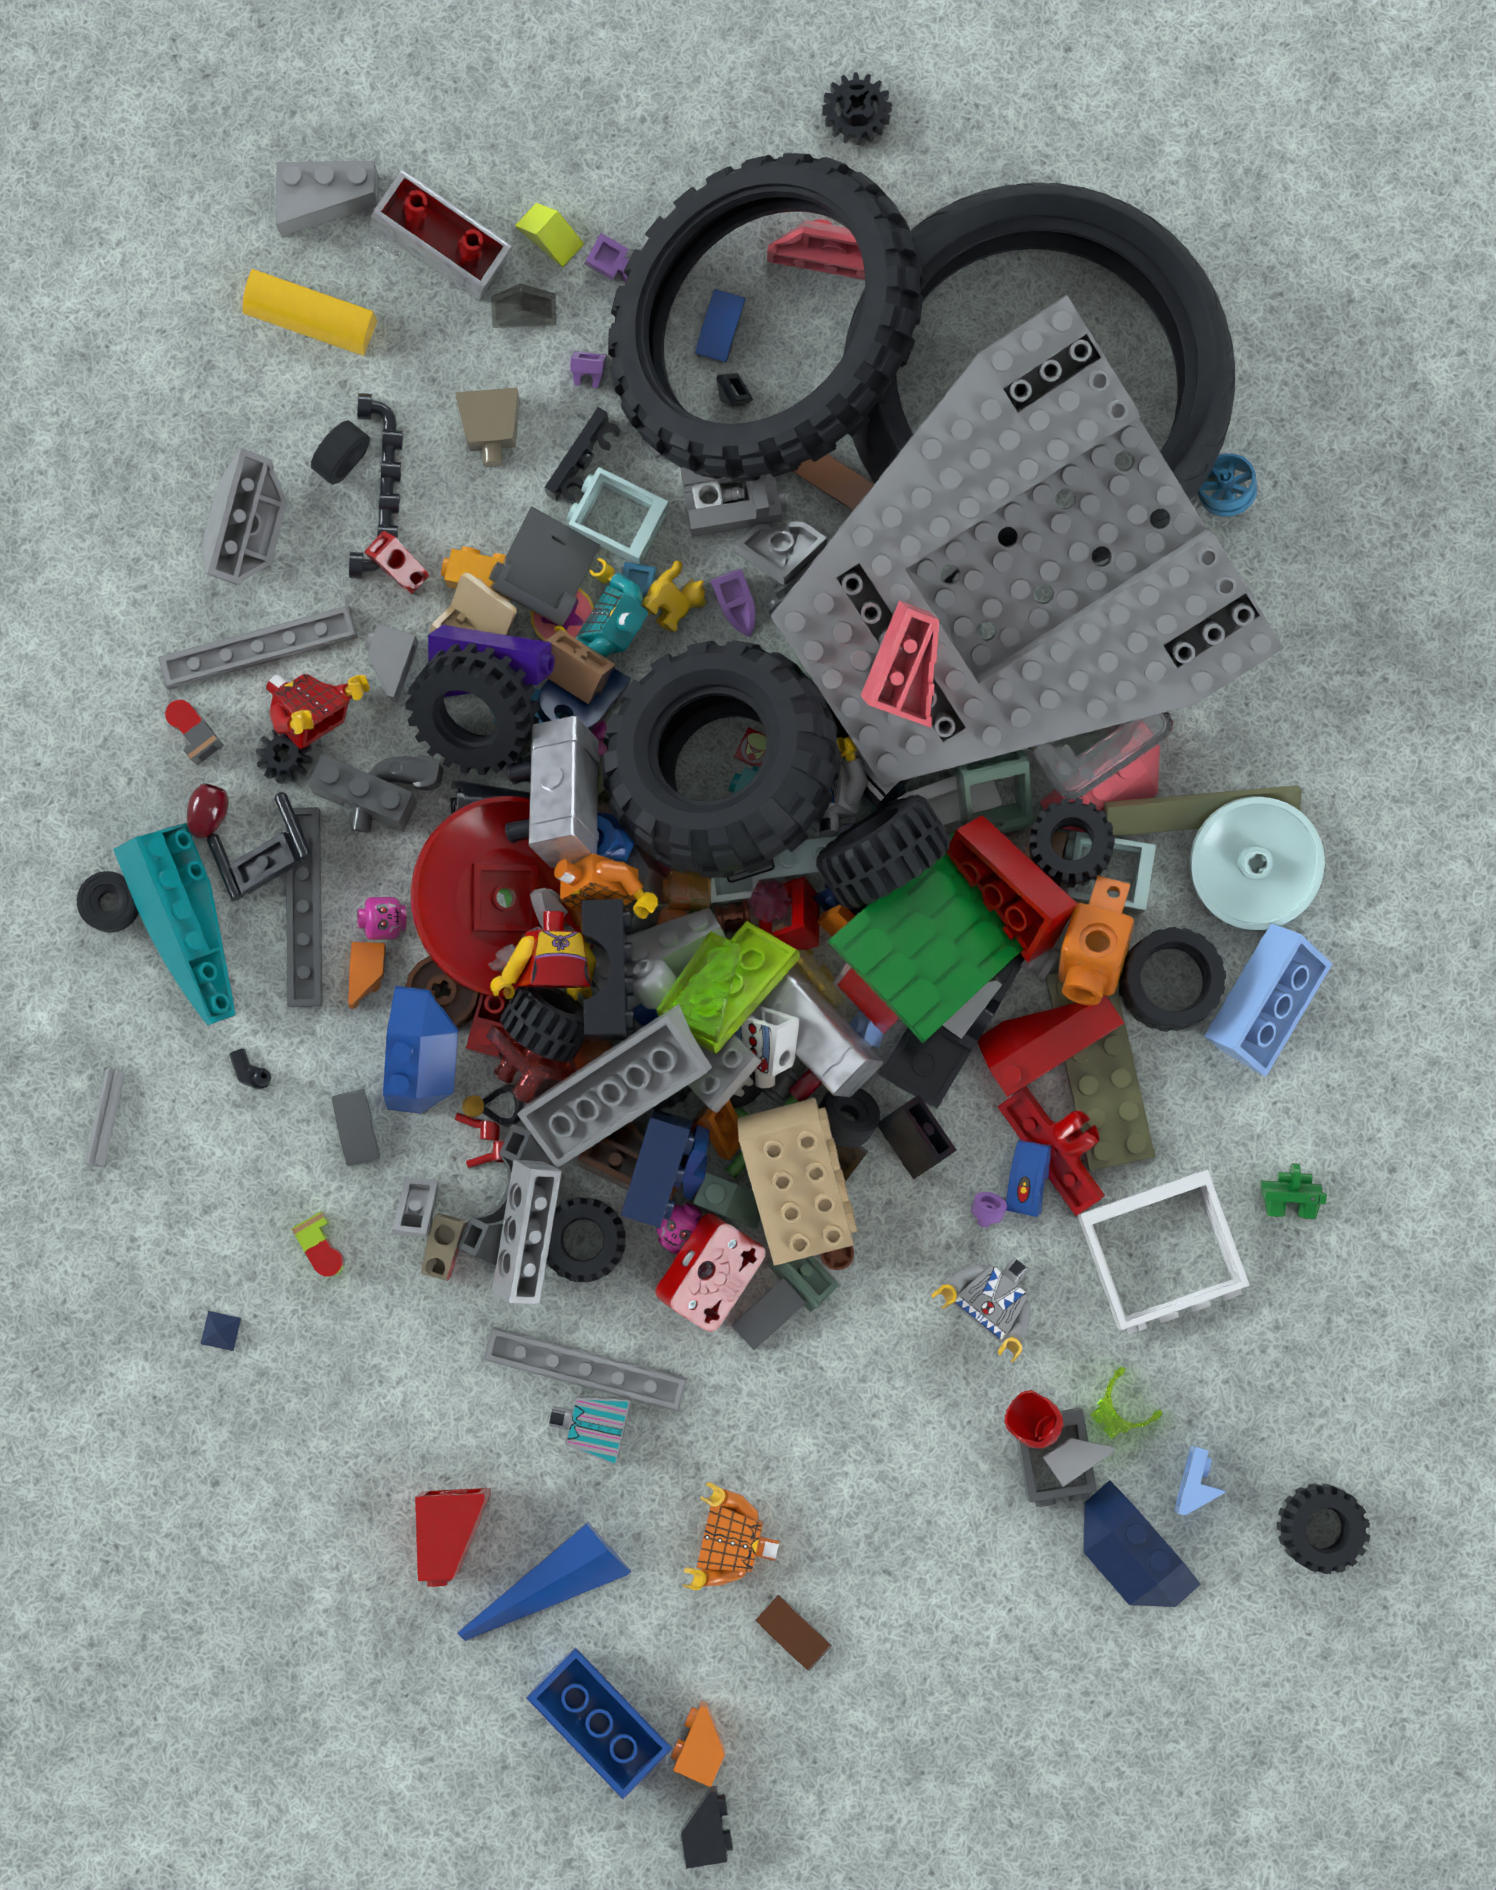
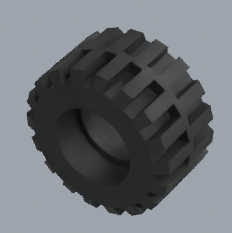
M1069 798L1061 799L1059 804H1055V802L1049 804L1047 810H1042L1037 815L1036 822H1033L1029 839L1030 857H1032L1033 863L1058 886L1067 884V888H1075L1076 884H1081V886L1088 885L1090 880L1097 879V875L1101 876L1103 870H1106L1109 865L1115 844L1113 826L1111 822L1108 823L1105 812L1103 810L1099 812L1096 809L1097 805L1092 802L1087 805L1083 803V799L1076 798L1075 802H1069ZM1067 826L1083 829L1092 841L1089 854L1079 860H1066L1058 856L1051 844L1052 837L1056 831Z
M517 987L515 995L511 998L500 1017L503 1028L515 1041L531 1052L550 1060L571 1062L586 1039L584 1035V1007L577 1000L574 1001L570 995L557 988Z
M577 1197L560 1203L555 1208L547 1256L548 1266L557 1275L574 1282H591L608 1275L620 1263L626 1248V1230H624L621 1218L613 1208L593 1198ZM577 1220H590L597 1224L603 1233V1246L600 1252L588 1260H579L572 1257L564 1246L565 1231L569 1225Z
M1314 1483L1308 1484V1488L1300 1487L1296 1489L1295 1492L1297 1494L1293 1497L1288 1496L1285 1499L1287 1505L1284 1509L1280 1507L1278 1513L1281 1516V1522H1277V1530L1281 1532V1536L1278 1538L1280 1544L1286 1548L1284 1551L1295 1562L1316 1573L1318 1571L1323 1574H1331V1571L1340 1573L1346 1571L1345 1566L1350 1565L1353 1567L1358 1563L1355 1558L1358 1554L1364 1555L1366 1549L1362 1547L1364 1542H1369L1370 1535L1366 1533V1528H1370V1523L1363 1515L1366 1513L1365 1509L1357 1503V1499L1354 1496L1328 1484L1322 1483V1485ZM1328 1508L1339 1516L1341 1532L1334 1544L1320 1549L1309 1543L1306 1536V1525L1314 1512Z

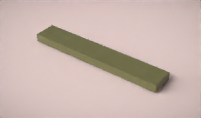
M1298 785L1111 801L1105 802L1104 812L1107 815L1108 823L1111 822L1113 826V836L1199 829L1205 820L1218 808L1231 801L1245 797L1262 796L1278 799L1300 811L1302 790Z

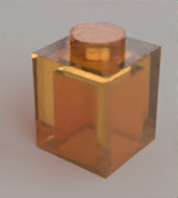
M671 869L668 879L662 880L661 889L662 899L667 900V910L700 911L709 908L711 905V878H703L700 874L685 870L684 873H680Z

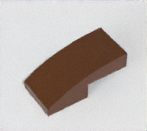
M777 1595L755 1620L808 1671L814 1667L832 1646L780 1595Z

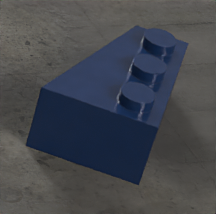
M657 1109L654 1110L650 1117L620 1216L660 1228L663 1219L670 1221L675 1201L669 1198L673 1186L680 1188L685 1168L679 1166L683 1154L690 1156L696 1137L690 1134L694 1121Z

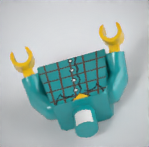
M598 558L597 561L603 565V569L599 573H595L590 569V574L603 584L610 582V586H607L575 639L606 658L610 654L624 652L629 647L648 616V611L642 607L643 595L641 588L621 573L615 574V569L604 559ZM556 626V627H554V630L556 631V633H557L558 631H560V630H563L564 632H566V633L568 634V632L564 629V627H562V626Z

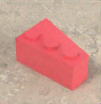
M899 600L861 697L869 706L931 728V703L935 686L933 684L934 664L937 660L940 620L930 611Z

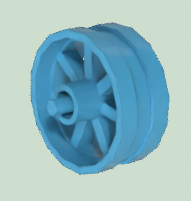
M1234 453L1220 454L1208 477L1213 475L1218 481L1206 482L1205 480L1198 491L1202 506L1208 512L1220 517L1234 516L1247 510L1256 499L1258 488L1256 472L1252 463L1245 457ZM1235 470L1244 472L1234 477ZM1250 479L1252 481L1249 488L1239 485ZM1203 490H1216L1211 497L1203 492Z

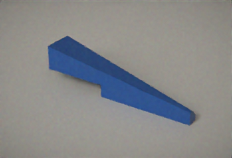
M588 1521L458 1631V1635L465 1641L627 1576L631 1573V1570Z

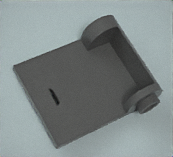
M531 506L503 563L497 561L488 579L493 581L491 588L562 626L573 609L577 599L575 595L600 544Z

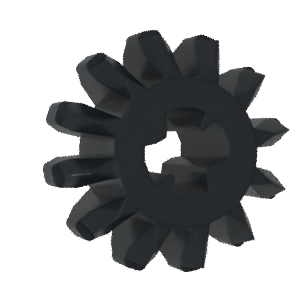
M274 729L272 730L274 739L270 741L265 736L261 738L266 748L256 749V754L264 757L257 762V766L260 769L267 768L264 773L267 779H271L276 775V782L283 784L287 774L289 780L295 783L297 782V777L294 772L298 770L302 775H307L308 771L302 766V763L311 764L313 762L311 756L305 755L312 750L310 744L300 749L286 734H283L281 737V734L276 733ZM281 750H284L291 756L286 762L278 756Z

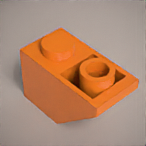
M701 1700L698 1709L693 1706L691 1707L684 1726L689 1728L684 1741L681 1739L677 1740L670 1758L675 1760L673 1771L711 1787L725 1756V1748L709 1705Z

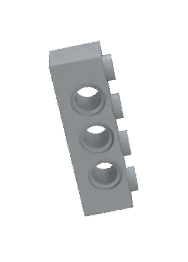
M513 1161L492 1288L494 1294L508 1303L540 1304L562 1172L543 1161Z

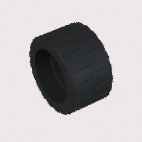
M1168 927L1164 930L1159 929L1152 932L1135 944L1128 951L1129 953L1119 981L1120 996L1123 998V1004L1126 1009L1133 1015L1132 1017L1145 1024L1146 1027L1159 1029V1031L1164 1032L1183 1030L1207 1018L1212 1010L1219 1005L1220 998L1224 994L1226 987L1224 986L1226 979L1224 962L1213 943H1210L1205 939V936L1200 933L1197 934L1191 929ZM1164 949L1181 950L1191 956L1200 968L1203 981L1202 989L1196 1001L1189 1007L1178 1011L1163 1010L1155 1006L1145 995L1141 985V971L1146 960L1157 951Z

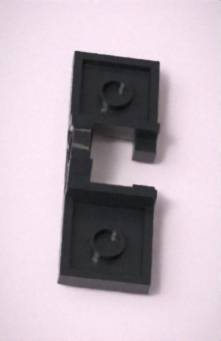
M1021 952L995 975L1000 980L1001 987L962 1039L942 1025L922 1043L907 1028L879 1076L914 1097L920 1095L926 1104L937 1110L1021 969V964L1025 960Z

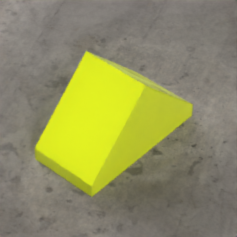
M535 203L515 225L520 232L562 268L584 245L583 241L557 210L539 203Z

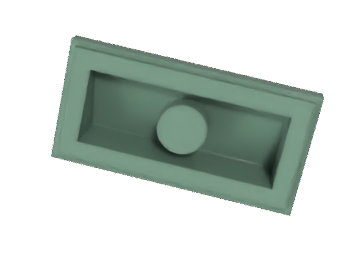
M772 1256L765 1262L780 1280L786 1277L807 1300L804 1306L809 1312L819 1306L839 1286L813 1256L775 1266Z

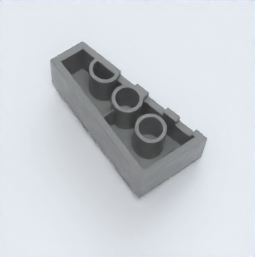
M709 908L627 935L626 942H632L633 963H627V976L633 974V968L640 961L660 959L667 963L680 983L704 970L728 941ZM596 946L590 948L596 958V966L592 978L600 991L609 978L610 959L603 950ZM635 994L634 996H628V1009L641 1004Z

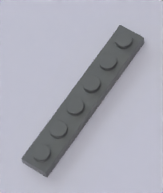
M318 807L293 808L312 856L306 860H301L300 864L286 871L287 1006H323L320 809Z

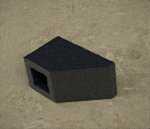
M717 1786L709 1787L681 1828L686 1869L725 1863L728 1860L727 1851L733 1850L731 1830H724L722 1816L728 1815L725 1794L718 1795Z

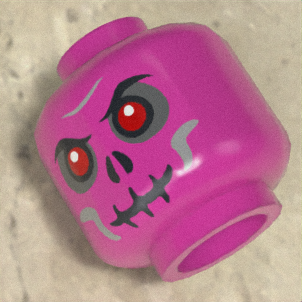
M368 897L364 903V909L357 910L358 929L364 928L365 935L370 940L397 939L400 932L406 930L405 905H400L396 897Z
M688 1202L684 1206L675 1204L670 1221L663 1219L660 1228L656 1227V1232L659 1235L658 1242L670 1252L678 1254L695 1230L703 1214L702 1211Z

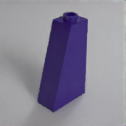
M441 625L428 634V662L440 650L443 649L446 653L451 645L459 644L461 651H463L469 643H474L477 645V651L484 652L487 647L495 649L494 657L502 660L506 655L511 658L512 661L509 666L515 672L522 668L526 673L522 679L525 685H538L550 676L554 669L555 658L551 655V642L448 625ZM454 690L447 692L444 697L472 693Z

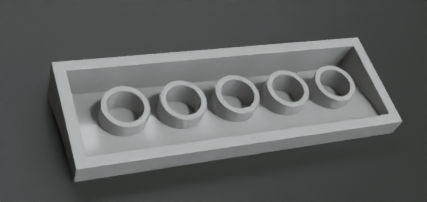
M678 1004L530 1101L517 1115L555 1167L559 1168L703 1076L712 1066L697 1044Z

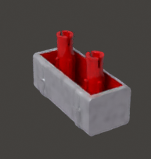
M403 169L371 215L370 226L385 235L386 239L392 243L395 242L456 284L457 288L466 291L477 300L481 299L508 259L512 249V245L497 236V233L484 227L459 207L441 197L421 180L418 181Z

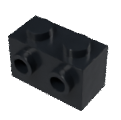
M920 1095L914 1097L879 1121L878 1128L913 1180L957 1151Z

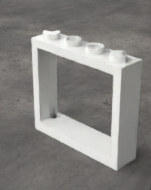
M1208 1170L1200 1171L1077 1215L1118 1330L1127 1329L1128 1334L1148 1328L1147 1321L1159 1318L1160 1323L1170 1321L1179 1317V1310L1190 1307L1192 1312L1207 1308L1211 1306L1210 1299L1222 1296L1224 1301L1242 1295L1241 1289L1250 1286ZM1199 1188L1231 1279L1125 1316L1093 1224Z

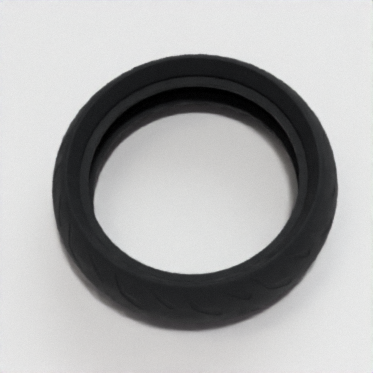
M1031 182L986 189L963 197L939 209L911 230L915 238L914 246L921 260L923 281L920 284V294L923 297V301L945 279L973 262L995 254L1027 249L1052 250L1085 258L1103 266L1128 283L1155 313L1171 346L1177 375V403L1169 437L1160 453L1189 500L1195 496L1213 469L1226 438L1235 396V359L1226 315L1213 285L1189 250L1168 229L1138 208L1120 199L1113 198L1108 194L1085 187L1061 183ZM865 288L855 307L849 325L844 354L855 335L860 321ZM897 384L884 404L877 402L867 414L870 420L852 437L860 460L874 484L913 436V432L902 409ZM1157 509L1150 516L1151 525L1156 528L1163 527L1168 521V513L1164 509ZM1011 527L1002 528L998 534V541L1004 546L1013 544L1017 538L1016 530ZM1104 546L1096 548L1092 553L1094 564L1110 558V550Z

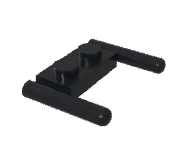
M284 792L277 793L274 799L288 830L287 832H281L231 863L218 834L213 833L206 839L231 901L243 898L244 894H250L301 863V860H306L312 856L289 798Z

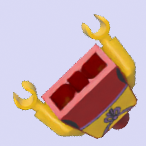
M544 911L543 930L526 932L524 938L520 940L507 962L502 976L494 978L490 987L495 997L498 996L502 988L506 987L503 992L506 999H511L515 995L512 983L516 982L517 987L566 988L567 993L574 1001L578 999L579 992L585 999H589L593 994L590 983L596 966V958L581 932L564 931L563 911Z

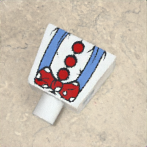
M760 1005L734 1034L762 1061L754 1070L755 1085L760 1088H770L775 1085V1075L787 1070L794 1064L799 1018Z

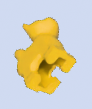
M678 560L674 561L672 567L651 584L642 604V607L648 611L649 616L651 613L656 615L660 608L662 614L655 622L670 632H676L678 622L687 615L689 609L702 608L706 604L703 580H689L683 586L682 591L672 582L682 571L683 564Z

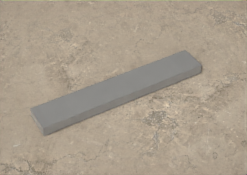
M347 605L159 656L158 658L166 688L172 689L356 639L358 636L350 607Z
M495 1327L491 1329L483 1358L485 1361L677 1412L680 1410L688 1379Z

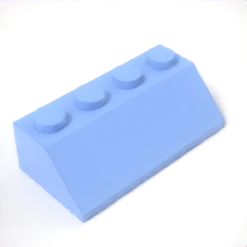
M1271 923L1266 933L1260 939L1250 960L1244 966L1234 987L1228 993L1225 1002L1215 1019L1211 1022L1204 1037L1219 1050L1266 1077L1331 968L1332 963L1303 935Z

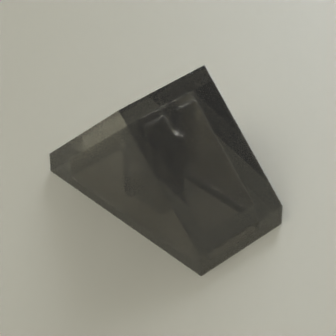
M520 283L491 296L492 328L557 326L556 293Z

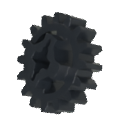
M854 72L853 80H848L845 75H842L841 85L839 86L832 82L830 84L831 93L824 94V103L826 104L822 105V115L827 116L825 118V126H834L832 130L834 138L840 133L843 134V143L847 144L850 137L855 138L856 145H860L861 138L866 137L871 143L873 142V133L882 135L884 133L883 125H889L891 116L888 113L892 112V103L886 102L889 100V91L880 92L882 82L879 80L874 84L870 83V74H867L864 80L859 79L857 72ZM874 101H876L878 106L877 115L875 114V110L871 107ZM837 102L843 109L840 116L837 115L835 108Z

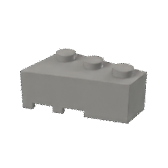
M374 161L276 162V226L282 238L292 235L291 233L309 227L313 228L339 217L343 218L376 207L379 203V174Z

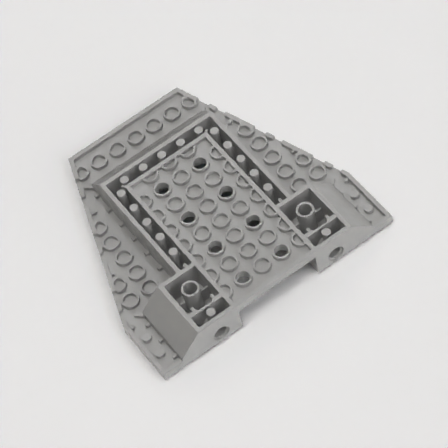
M1065 295L973 358L962 375L954 382L947 394L935 409L932 410L898 453V456L887 467L868 494L864 496L830 539V542L811 563V566L796 582L771 614V618L882 786L1197 704L1284 649L1216 536L1206 528L1139 419L1141 414L1068 295ZM1121 451H1128L1133 456V463L1126 470H1118L1114 464L1116 455ZM1063 489L1072 490L1075 495L1074 503L1068 508H1061L1056 503V496ZM1157 509H1164L1168 513L1167 523L1160 528L1153 527L1150 522L1152 512ZM1005 527L1014 528L1017 532L1016 541L1009 546H1004L998 541L999 531ZM1100 546L1108 548L1110 550L1109 561L1103 565L1094 564L1092 561L1093 551ZM955 565L959 569L960 574L955 582L946 583L941 579L940 572L944 566ZM1047 584L1052 587L1053 594L1048 601L1038 602L1035 600L1034 591L1038 585ZM899 600L930 611L940 620L937 660L934 664L933 684L935 686L931 703V728L869 706L861 697ZM989 621L995 625V633L991 638L981 639L977 636L976 630L981 622Z

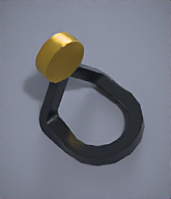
M506 1084L496 1089L483 1099L477 1095L467 1096L462 1102V1110L468 1117H476L483 1113L491 1120L505 1127L518 1124L521 1119L517 1113L524 1108L521 1089L517 1085ZM506 1092H511L515 1100V1110L511 1118L500 1117L485 1107V1105Z

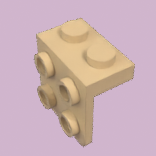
M465 572L459 579L451 605L431 624L429 632H433L441 625L509 635L517 610L508 599L494 592L482 580Z

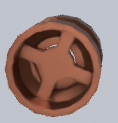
M849 1246L820 1254V1257L828 1268L843 1270L852 1263L854 1248Z

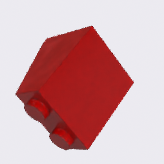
M491 1488L422 1491L415 1496L418 1581H427L428 1587L447 1586L448 1582L452 1581L460 1572L491 1496Z

